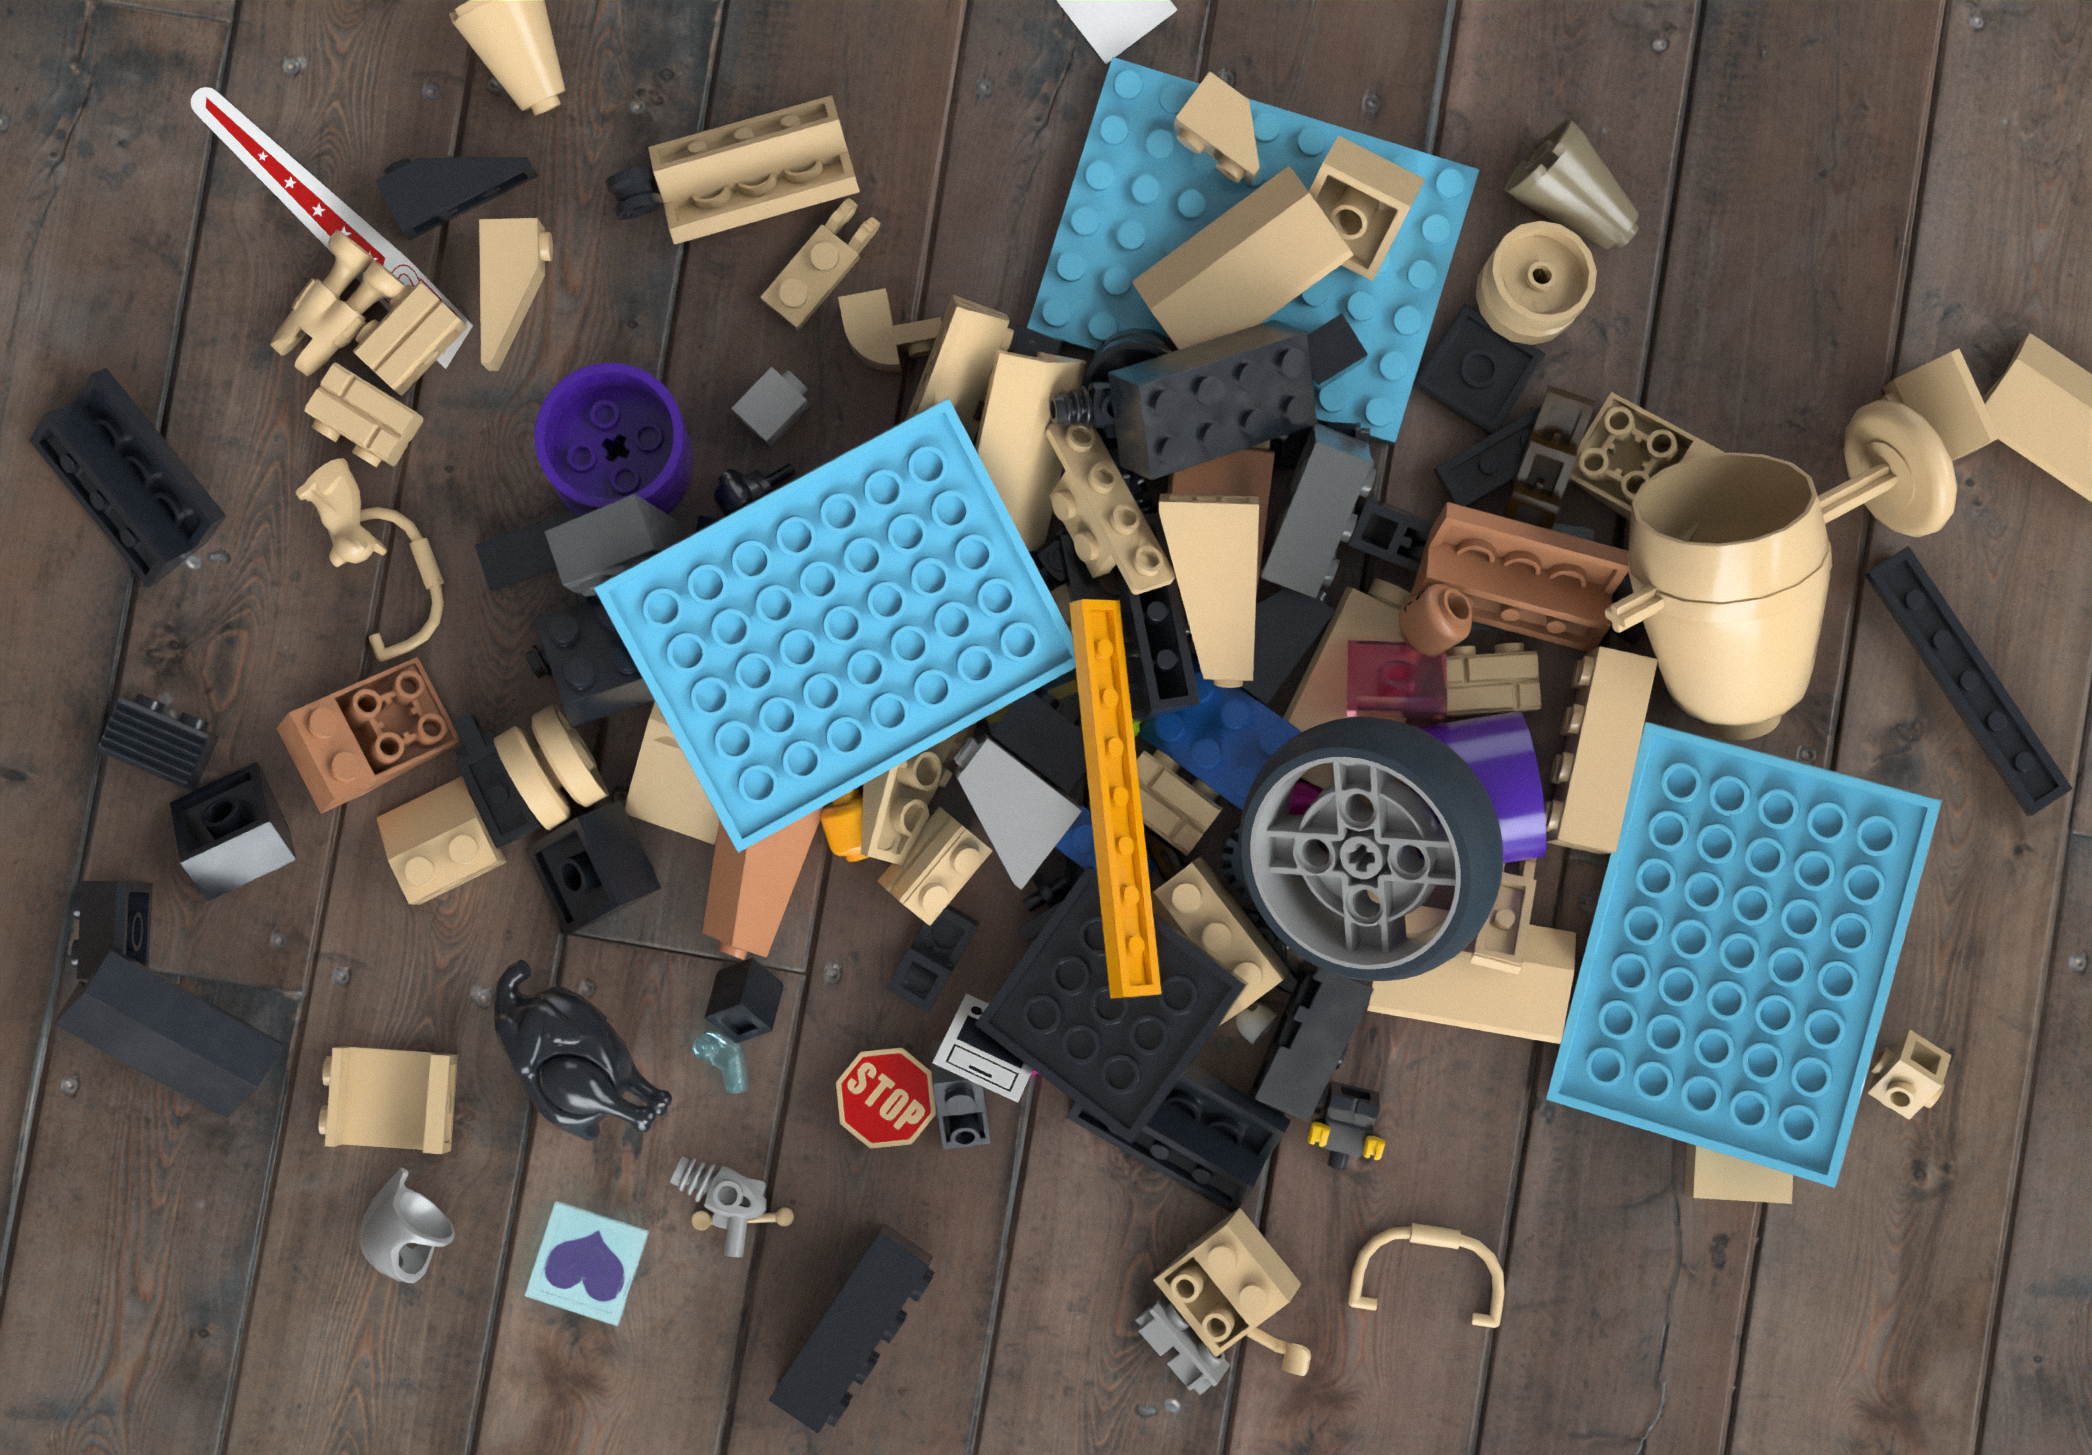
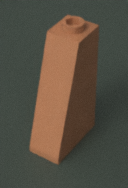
M826 805L739 853L736 851L719 819L702 931L703 934L720 941L717 950L745 960L747 952L767 958L820 822V815Z

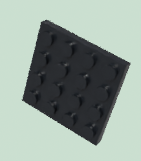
M1088 866L975 1025L1132 1144L1249 983L1153 912L1161 994L1110 998L1097 869L1093 866Z

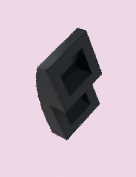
M947 904L930 926L924 922L886 989L929 1013L980 922Z

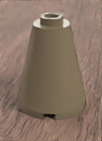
M1564 119L1534 146L1537 151L1528 162L1522 159L1509 177L1504 190L1512 199L1561 224L1605 250L1614 245L1620 249L1637 233L1639 226L1635 222L1639 213L1579 125L1575 124L1571 119Z

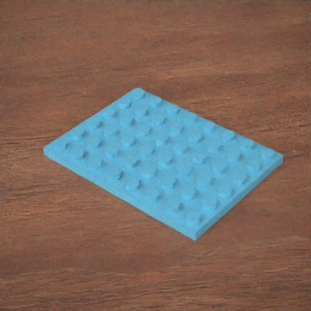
M1112 57L1027 328L1065 341L1066 345L1095 353L1097 347L1111 335L1131 328L1155 330L1170 338L1150 311L1132 281L1287 166L1292 168L1309 191L1323 161L1339 135L1424 178L1425 181L1373 281L1340 265L1262 323L1277 320L1307 331L1308 335L1342 313L1365 348L1368 356L1364 363L1316 393L1314 392L1317 422L1325 425L1326 422L1361 423V428H1370V439L1394 445L1479 169L1249 99L1260 168L1258 176L1252 185L1243 179L1236 183L1216 168L1217 160L1203 150L1200 154L1190 151L1176 138L1179 133L1174 130L1175 117L1200 84Z
M949 398L936 403L593 587L738 853L1076 668L1073 636Z
M1645 722L1616 853H1611L1546 1100L1835 1188L1942 800L1660 724Z

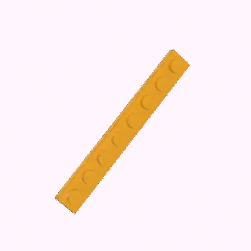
M1081 599L1069 603L1110 998L1161 994L1120 600Z

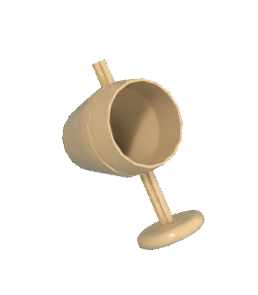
M1878 400L1860 407L1855 412L1846 427L1843 448L1850 480L1819 496L1817 495L1812 477L1795 464L1764 454L1722 453L1694 457L1662 469L1640 486L1632 501L1629 551L1627 553L1628 570L1633 593L1611 604V607L1605 609V616L1612 621L1613 630L1619 633L1641 621L1644 622L1672 701L1690 717L1701 720L1704 728L1712 735L1728 740H1748L1761 737L1774 730L1780 723L1781 715L1789 711L1804 697L1814 668L1832 567L1831 545L1825 527L1826 523L1864 504L1877 520L1894 532L1913 537H1922L1941 530L1953 514L1957 495V482L1953 462L1942 439L1924 417L1905 404ZM1701 521L1691 541H1683L1681 539L1683 535Z

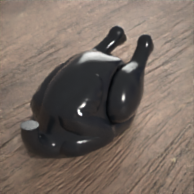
M522 959L509 965L498 979L496 985L494 1027L501 1049L523 1089L545 1119L559 1129L580 1137L585 1141H591L599 1135V1122L608 1115L629 1122L638 1132H648L656 1115L663 1116L667 1112L668 1106L672 1101V1095L669 1091L656 1088L641 1075L625 1041L609 1024L607 1017L595 1005L564 986L551 987L529 995L521 994L518 987L521 982L531 976L530 966ZM625 1092H630L637 1096L647 1106H638L623 1099Z

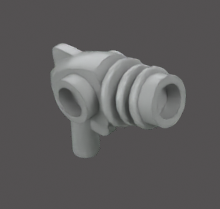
M682 1156L670 1183L678 1186L679 1191H683L686 1185H688V1195H692L694 1190L697 1189L696 1202L701 1200L704 1193L706 1194L704 1207L715 1212L712 1217V1223L716 1227L727 1229L724 1255L743 1257L747 1220L760 1217L766 1211L767 1200L764 1197L766 1182L746 1178L725 1166H722L716 1175L713 1176L716 1167L714 1163L705 1172V1162H701L699 1167L696 1168V1158L690 1160Z

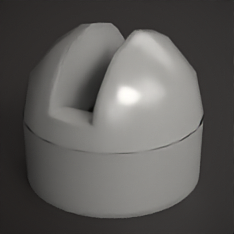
M1254 1002L1237 1014V1029L1252 1045H1255L1270 1030L1279 1016L1261 1002Z

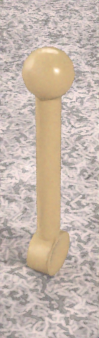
M782 1207L776 1212L763 1213L760 1217L748 1219L747 1223L777 1222L778 1225L785 1227L792 1224L794 1214L791 1209ZM704 1210L698 1211L692 1217V1225L697 1230H706L710 1225H714L712 1223L713 1215Z

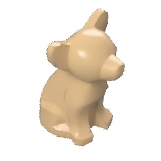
M344 458L331 460L324 464L307 479L304 485L296 490L295 493L300 500L306 499L307 502H313L319 512L323 525L335 535V541L329 555L330 561L335 567H339L346 562L357 564L365 561L373 551L381 555L387 552L385 546L360 525V491L349 470V464Z

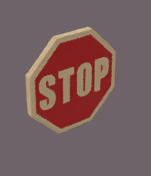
M902 1047L860 1052L836 1082L840 1124L870 1149L912 1144L937 1114L932 1084V1071Z

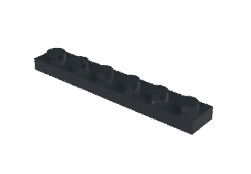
M1907 546L1865 573V577L2026 816H2033L2072 790L2073 788L1911 548Z

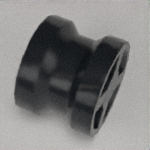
M650 166L629 168L610 176L605 181L608 191L616 197L617 204L614 210L619 220L638 218L662 207L661 197L659 193L653 191L651 185L654 176Z

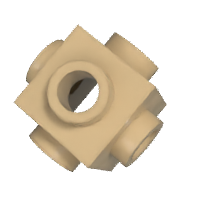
M1909 1029L1891 1049L1886 1046L1883 1047L1873 1059L1869 1071L1874 1073L1868 1094L1879 1100L1886 1107L1895 1110L1910 1120L1923 1106L1931 1108L1941 1096L1945 1087L1943 1082L1951 1055Z

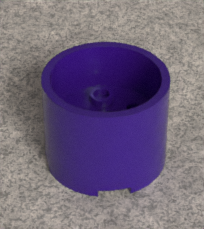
M593 364L578 369L563 378L554 386L542 403L536 419L534 435L537 457L545 475L560 499L578 517L633 494L638 495L666 514H669L680 503L686 494L693 475V447L690 435L673 396L654 376L627 364ZM624 445L628 456L626 458L618 456L613 462L608 452L611 448L619 451Z
M1517 711L1416 727L1448 745L1470 766L1482 782L1498 817L1503 843V863L1544 857L1546 851V820L1543 793L1533 742L1523 714ZM1410 787L1412 791H1414L1420 798H1422L1414 789ZM1428 805V807H1429V808L1431 809V811L1433 812L1435 818L1437 819L1438 824H1441V822H1440L1439 818L1437 817V815L1434 813V811L1432 810V808ZM1415 847L1417 857L1425 860L1421 850Z

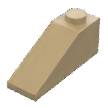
M538 218L479 219L481 364L488 371H499L543 281L545 261H552L553 259L551 232H545V228Z

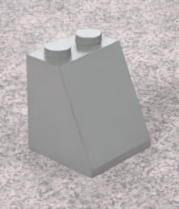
M985 732L977 740L970 735L953 757L957 764L954 772L1011 880L1022 890L1082 810L1075 801Z

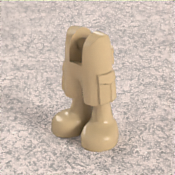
M338 229L329 239V247L335 255V263L332 270L324 281L311 278L301 293L296 296L291 306L292 311L277 330L270 344L282 356L289 353L306 333L313 338L295 362V368L306 376L313 374L321 366L325 365L339 348L343 349L351 343V340L367 324L365 322L366 317L362 314L369 307L385 297L392 299L406 287L393 273L375 261L368 252ZM364 272L363 281L346 302L341 301L340 295L357 276Z

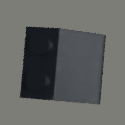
M258 762L170 802L180 864L207 901L224 893L232 892L240 886L269 872L277 871L284 865L296 860L290 829Z
M621 801L578 816L525 848L566 936L625 909L661 889L654 868L634 831L633 823L627 816Z
M81 881V890L76 891L73 901L74 917L76 920H79V939L73 941L71 948V964L73 968H77V979H89L109 946L149 968L153 883Z

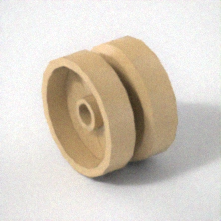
M1545 221L1521 224L1503 237L1495 251L1486 261L1477 277L1475 296L1481 315L1493 331L1511 342L1528 345L1544 343L1553 340L1567 330L1574 319L1586 307L1595 291L1597 270L1589 248L1577 234L1561 224Z
M551 704L532 716V730L540 747L537 746L525 730L517 726L494 738L495 747L509 776L530 810L547 830H551L571 818V805L563 787H565L577 804L586 808L609 796L607 787L597 769L590 750L577 730L573 727L570 728L568 719L555 704Z

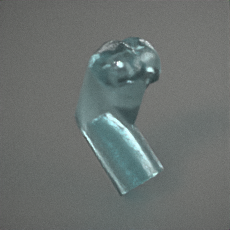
M707 1031L697 1036L692 1044L693 1054L700 1061L706 1060L722 1070L725 1095L749 1091L742 1047L720 1032Z

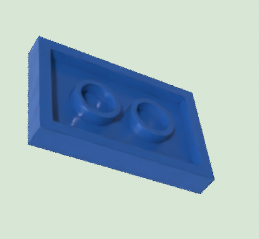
M1195 657L1192 660L1200 704L1148 719L1138 735L1243 811L1250 788L1263 766L1283 744L1302 731L1241 688L1218 687L1213 684V680L1203 679L1199 660Z

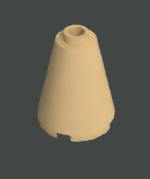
M469 0L455 9L456 12L449 13L452 23L521 111L531 108L534 115L537 116L561 104L558 95L565 92V86L545 0Z

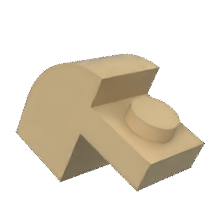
M886 288L838 297L843 326L849 344L859 359L868 366L884 372H902L899 353L908 351L909 357L930 355L942 323L941 317L893 326Z

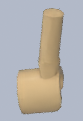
M1257 1327L1247 1334L1249 1338L1270 1348L1274 1352L1284 1354L1281 1370L1304 1376L1308 1372L1311 1353L1307 1347L1279 1340Z

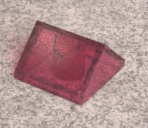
M1348 640L1346 717L1445 718L1447 714L1446 651L1436 656H1426L1401 641Z

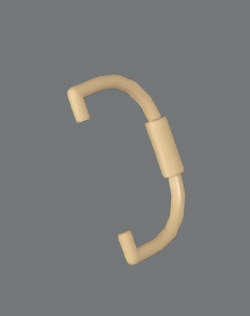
M372 507L360 510V522L382 519L391 521L405 530L412 541L409 544L426 590L430 589L432 599L429 619L420 632L409 639L385 648L380 633L368 637L376 659L379 662H384L412 651L431 637L440 624L444 599L441 585L444 584L428 538L422 537L414 522L396 510ZM328 530L331 540L334 544L335 535L330 530Z
M1412 1223L1411 1227H1392L1373 1236L1359 1251L1352 1270L1348 1304L1354 1308L1374 1311L1377 1308V1298L1363 1297L1361 1293L1364 1272L1369 1258L1381 1245L1394 1239H1409V1242L1453 1249H1458L1461 1246L1474 1251L1485 1261L1492 1275V1298L1489 1315L1472 1313L1471 1325L1492 1328L1500 1325L1505 1294L1502 1268L1495 1254L1480 1240L1461 1234V1230Z

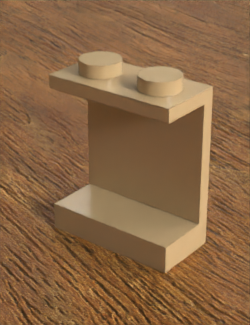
M349 1046L332 1048V1056H326L323 1065V1084L329 1086L328 1105H322L319 1115V1133L325 1134V1146L336 1147L344 1144L423 1150V1153L432 1154L450 1152L458 1054Z

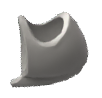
M400 1168L372 1199L363 1215L358 1239L364 1257L377 1271L396 1281L415 1283L424 1276L435 1246L443 1247L450 1244L455 1237V1232L450 1220L432 1201L422 1194L405 1187L404 1183L408 1177V1171ZM417 1243V1246L411 1249L406 1244Z

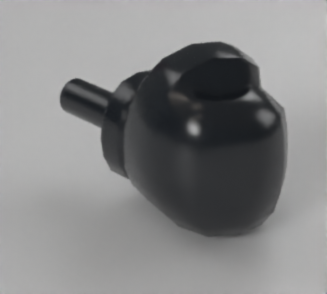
M788 463L765 478L757 469L750 474L743 475L729 468L718 478L720 484L714 493L715 501L722 513L727 516L772 492L773 486L795 474L794 468Z

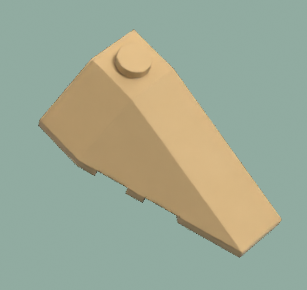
M977 722L864 783L861 855L903 866L930 816L928 805L939 786L946 787L952 776L948 768L953 761V757L964 741L970 735L974 736Z

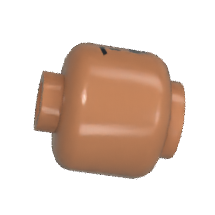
M1432 584L1402 604L1399 611L1400 634L1404 642L1417 652L1426 656L1439 655L1469 635L1473 616L1471 604L1461 591L1445 584Z

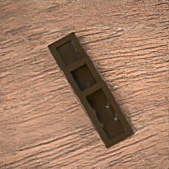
M1548 385L1501 517L1549 530L1552 529L1560 508L1562 495L1577 459L1578 448L1594 409L1595 400Z

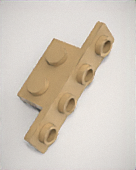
M1071 422L1069 426L1050 424L1045 433L1066 472L1049 497L1052 501L1054 513L1063 521L1074 542L1078 557L1085 562L1092 577L1095 578L1110 573L1117 564L1133 594L1137 595L1171 584L1176 578V574L1096 428H1093L1091 422L1088 427H1083L1081 422L1079 425H1073Z

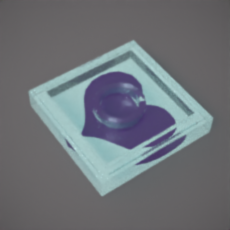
M559 1201L555 1202L525 1296L618 1326L650 1231Z

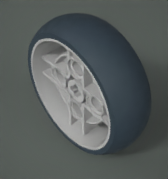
M1348 717L1314 726L1287 741L1271 756L1257 775L1245 801L1240 825L1239 853L1244 879L1251 898L1273 932L1294 952L1321 969L1343 977L1364 981H1392L1421 975L1439 967L1464 950L1478 935L1496 902L1503 872V843L1493 803L1482 782L1470 766L1448 745L1419 728L1406 723L1375 717ZM1333 762L1334 784L1316 796L1305 815H1289L1292 794L1299 778L1316 765ZM1396 777L1414 789L1422 798L1405 785L1397 782ZM1360 794L1370 799L1374 809L1364 805ZM1428 805L1432 808V810L1434 811V813L1437 815V817L1439 818L1441 824H1438L1437 819L1435 818L1433 812H1432L1431 809L1428 807ZM1317 839L1326 844L1329 853H1326L1319 847ZM1410 845L1420 849L1425 860L1415 856ZM1436 884L1455 886L1451 908L1442 922L1429 930L1406 934L1405 915L1419 908L1429 898ZM1367 890L1376 894L1380 904L1371 900Z

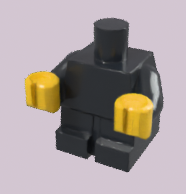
M1331 1081L1324 1107V1118L1312 1120L1307 1138L1310 1144L1314 1145L1316 1141L1319 1142V1146L1331 1150L1327 1162L1328 1166L1338 1170H1345L1350 1155L1361 1157L1363 1154L1366 1158H1370V1155H1373L1374 1160L1382 1158L1386 1142L1379 1133L1373 1131L1380 1109L1379 1092Z

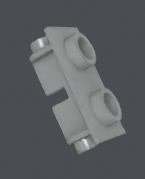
M1164 1293L1152 1309L1150 1307L1147 1308L1135 1319L1140 1325L1138 1332L1160 1356L1173 1346L1179 1352L1169 1360L1167 1365L1189 1391L1194 1388L1200 1395L1211 1385L1216 1386L1229 1368L1230 1364L1225 1360L1224 1352L1215 1357Z

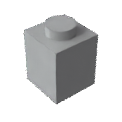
M771 367L731 409L746 426L771 448L810 408L807 399L803 396L808 389L789 370H786L781 376Z

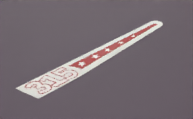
M208 87L195 91L191 98L193 111L331 252L329 239L338 229L368 252L375 261L387 268L405 285H410L413 288L420 281L467 326V329L437 359L446 369L473 327L468 319L407 257L223 96ZM364 272L356 277L361 283L363 281ZM385 297L379 300L389 312L392 310L389 306L390 298Z

